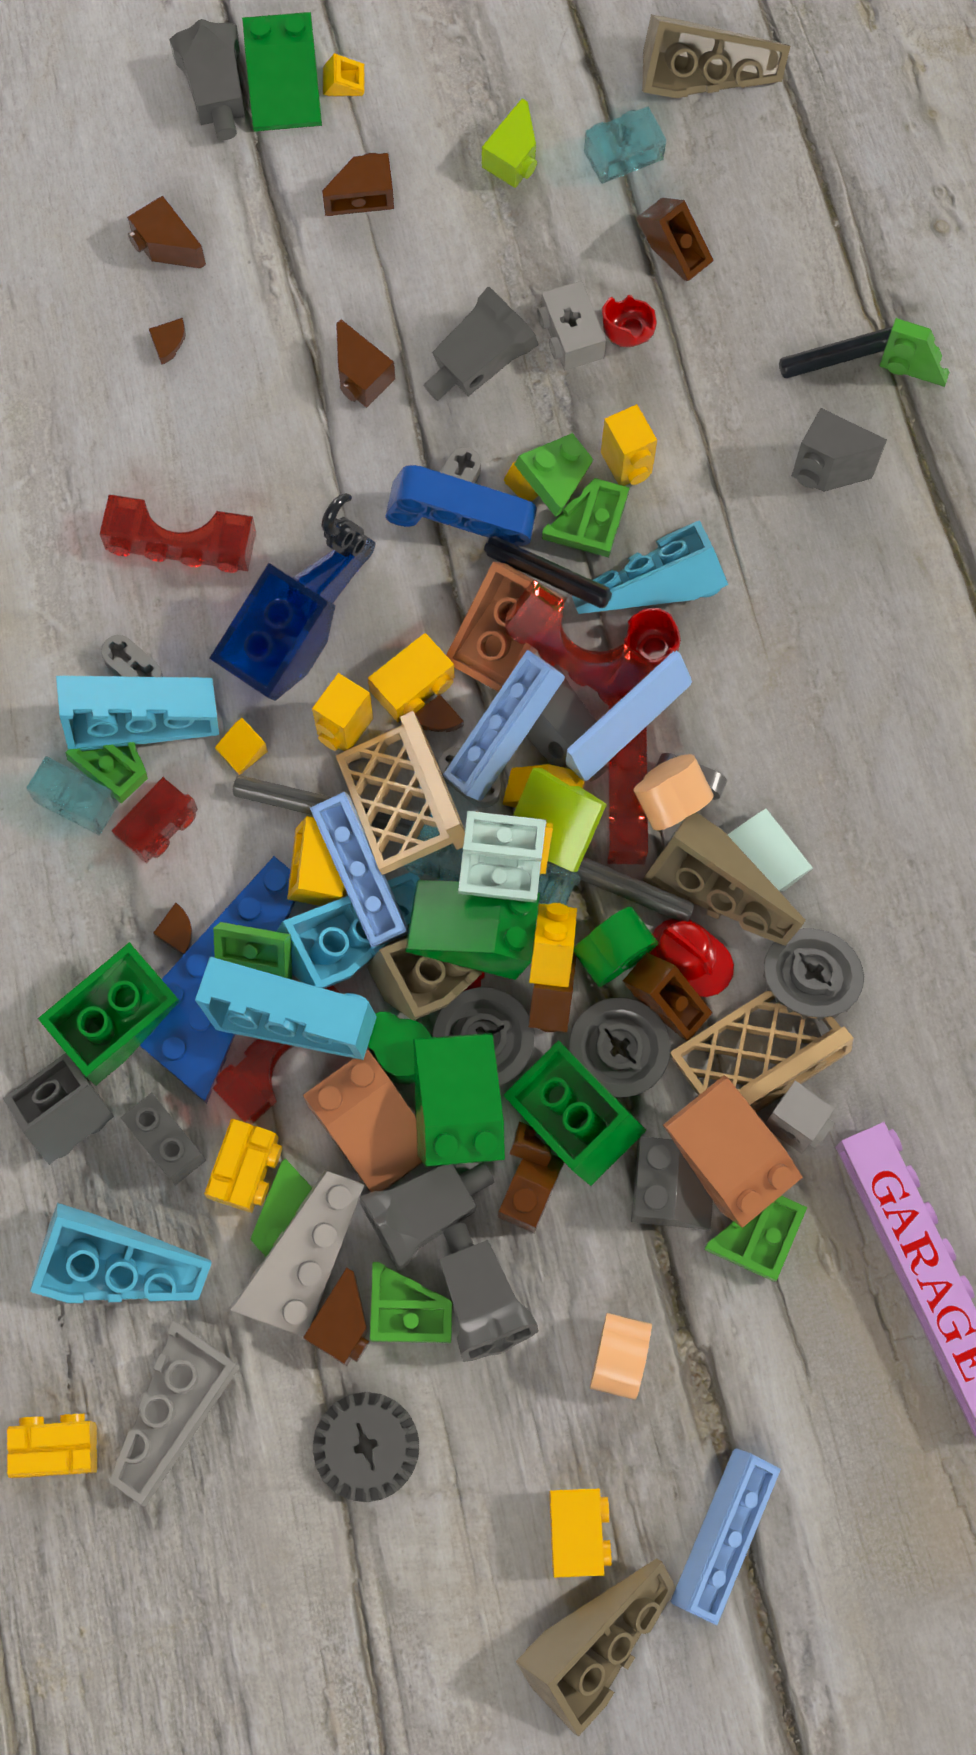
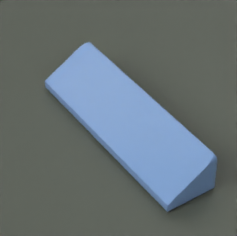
M527 650L443 776L466 796L481 801L560 687L565 676L537 655Z
M677 650L673 651L567 749L566 765L583 781H588L691 685L692 680L681 654Z
M342 792L310 807L371 947L373 948L408 935L409 928L385 874L382 875L378 869L350 796L346 792Z
M737 1448L732 1451L672 1596L671 1603L718 1625L780 1473V1468L749 1452Z

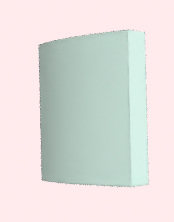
M764 809L728 834L732 841L779 892L787 890L813 869L768 809Z
M467 811L458 894L536 903L546 820Z

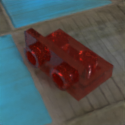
M162 777L111 832L147 864L152 857L158 858L167 850L170 845V838L179 829L183 831L191 825L196 817L195 812L198 808L195 800L189 794L184 795L167 779Z

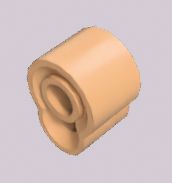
M692 754L680 755L659 764L648 772L644 779L633 789L653 830L657 831L672 827L686 817L696 813L705 807L714 796L695 756Z
M606 1313L590 1389L633 1400L637 1399L647 1359L652 1330L651 1323Z

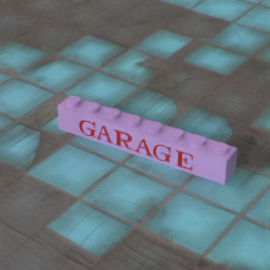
M882 1122L840 1141L835 1148L976 1438V1308L971 1300L974 1298V1291L968 1279L964 1275L959 1276L953 1261H956L955 1252L946 1238L941 1239L935 1227L938 1224L937 1215L929 1202H923L917 1190L920 1187L918 1176L911 1165H905L899 1153L902 1151V1145L898 1135L893 1129L888 1130L885 1122Z

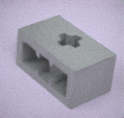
M582 280L542 292L541 307L537 308L538 320L542 329L548 328L551 336L549 338V346L554 359H560L564 371L604 359L606 339Z
M795 1080L767 1119L765 1125L774 1135L802 1154L809 1145L816 1149L835 1124L829 1119L835 1108Z

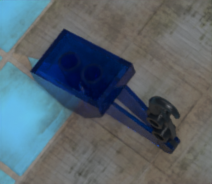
M343 493L336 497L330 503L322 518L321 526L324 531V537L327 539L326 545L333 550L294 577L268 563L209 657L210 660L274 701L308 675L328 642L336 606L333 603L374 552L376 542L364 535V530L346 517L336 518L344 503L351 501L352 496L350 494Z

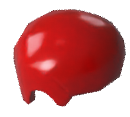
M628 295L619 302L610 297L602 307L603 330L612 343L620 347H634L648 342L654 335L657 326L655 310L647 302L634 299L632 295Z
M644 608L628 620V631L624 638V645L628 656L634 664L645 669L656 668L673 651H679L681 643L680 631L670 613L660 608Z

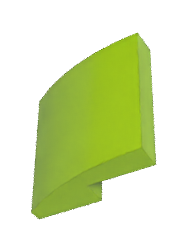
M533 768L513 816L543 819L547 823H553L548 861L569 871L578 872L607 804L580 786H569L543 768Z

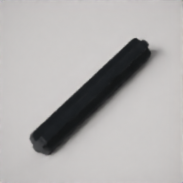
M893 326L782 357L779 362L781 375L783 378H791L885 351Z
M491 536L484 546V551L488 557L505 563L516 570L596 607L605 608L611 600L612 593L608 587L497 536Z

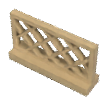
M414 711L400 717L403 725L336 755L376 864L382 875L452 843L456 850L463 848L464 826L426 734ZM402 739L404 745L397 757L384 754L388 745ZM362 757L370 759L363 773L352 771L349 768V763ZM379 762L392 765L385 779L372 776ZM401 768L415 771L408 785L395 782ZM367 784L381 787L374 801L361 798ZM390 790L404 793L397 807L383 804ZM413 796L426 799L420 814L406 810ZM378 812L392 815L385 830L372 827ZM401 818L415 822L408 836L394 833ZM424 824L438 828L440 835L427 841L417 839ZM389 840L403 844L399 854L384 859L383 852Z
M765 991L672 1050L670 1057L698 1096L708 1088L710 1079L719 1080L725 1075L735 1087L737 1084L744 1085L738 1091L757 1113L785 1095L795 1080L802 1084L850 1053L854 1038L845 1026L841 1028L831 1016L822 1019L830 1031L820 1037L803 1035L805 1019L802 1018V1015L794 1011L788 1013L787 1007L780 1005V1003H769L775 996L771 991ZM757 1009L774 1011L771 1029L748 1025L750 1014ZM778 1013L801 1016L798 1034L775 1030ZM745 1018L744 1024L737 1023L741 1019ZM726 1029L742 1032L739 1049L717 1046L718 1034ZM747 1033L769 1037L766 1054L744 1051ZM774 1038L796 1041L795 1053L788 1058L772 1056L771 1051ZM712 1039V1044H705V1042ZM801 1043L808 1044L802 1049H800ZM693 1050L710 1052L706 1070L689 1067L683 1056ZM715 1053L737 1057L734 1075L711 1071ZM742 1058L765 1062L763 1073L755 1079L739 1076ZM769 1063L777 1064L768 1070ZM697 1076L705 1078L703 1085Z

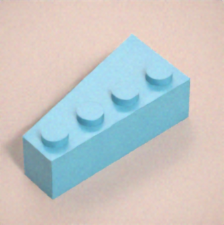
M56 676L59 716L68 750L80 748L81 751L103 749L104 745L112 744L115 747L128 746L127 743L130 742L138 745L219 735L212 678Z
M210 957L195 998L197 1004L218 1031L364 1060L377 1018L369 1001L363 996L353 993H346L344 995L214 957Z

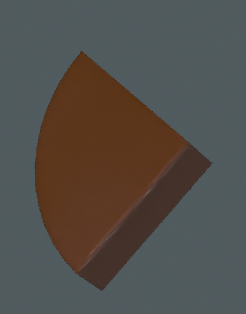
M183 318L149 328L161 365L169 362L176 356V352L186 337Z
M440 694L415 713L423 730L453 732L464 726V721Z
M175 903L153 934L156 938L184 955L192 946V926L184 909Z
M519 1121L514 1134L510 1155L547 1167L552 1154L550 1146L547 1143L544 1144L535 1136L536 1131L533 1127Z

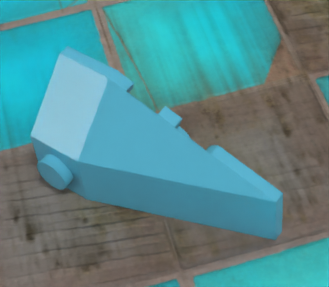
M700 520L656 541L658 548L649 554L642 556L640 553H636L629 557V563L621 571H607L595 578L593 581L608 587L612 593L611 600L605 608L596 607L572 595L578 614L689 601L717 594L721 588L728 585V582Z
M415 870L388 880L407 926L410 924L416 882L420 880ZM349 896L284 920L276 931L291 934L292 975L305 984L321 988H327L349 979L373 958L379 949L384 948L389 943L371 947Z
M57 1203L43 1241L30 1292L66 1303H83V1300L122 1302V1299H148L149 1301L199 1300L212 1262L209 1259L96 1214Z

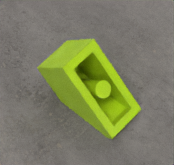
M521 98L482 146V168L514 188L518 186L523 178L528 179L537 166V160H535L536 141L528 101Z

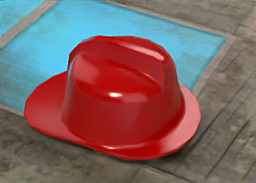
M672 918L662 922L654 929L652 935L658 941V945L650 954L674 964L700 997L718 995L728 987L734 970L731 954L705 928L690 919L689 921H677Z

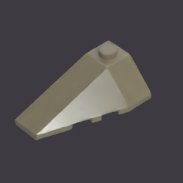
M651 14L643 49L642 91L671 98H682L697 93L719 92L722 89L745 88L782 82L791 46L689 21Z
M697 812L682 821L642 879L652 886L706 908L707 915L719 919L721 915L738 921L742 929L786 946L806 921L722 829Z
M407 939L379 949L367 966L384 1001L411 1020L447 1007L483 973L482 971L405 952Z
M657 1558L546 1629L516 1660L518 1667L531 1688L578 1737L609 1703L615 1693L609 1689L622 1667L627 1670L635 1659L630 1654L641 1634L651 1632L676 1589L663 1562Z

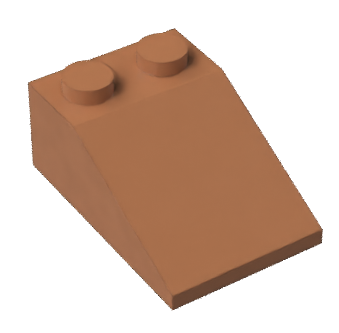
M492 562L446 656L453 662L454 668L499 692L525 652L529 650L536 654L550 633L568 597L505 563Z
M368 1049L366 1050L364 1060L352 1059L303 1094L310 1110L370 1192L385 1191L423 1163L417 1156L416 1117Z
M725 1075L663 1124L719 1211L742 1228L803 1178L785 1148Z

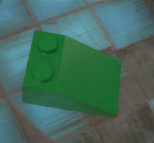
M311 12L243 17L244 45L254 132L322 126Z
M418 880L415 887L405 952L516 980L530 965L540 893L537 894V901L535 903L458 894L459 881Z
M129 942L37 1019L81 1072L97 1086L134 1053L180 1000Z
M493 1034L413 1039L417 1156L426 1166L505 1160L504 1119Z
M559 1040L503 1095L565 1164L590 1186L647 1131Z

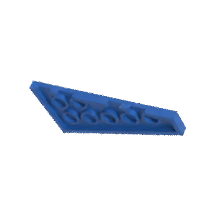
M275 856L271 858L162 978L163 982L180 1001L140 1045L143 1050L206 1104L212 1093V1087L225 1064L226 1056L234 1037L237 1035L216 1030L195 1001L210 957L215 958L213 928L220 922L276 932L282 921L289 918L296 902L287 899L290 869Z

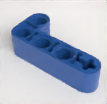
M408 465L402 468L392 483L385 518L392 524L411 527L415 526L423 517L487 538L497 536L514 545L525 546L530 544L537 507L528 500L422 466Z

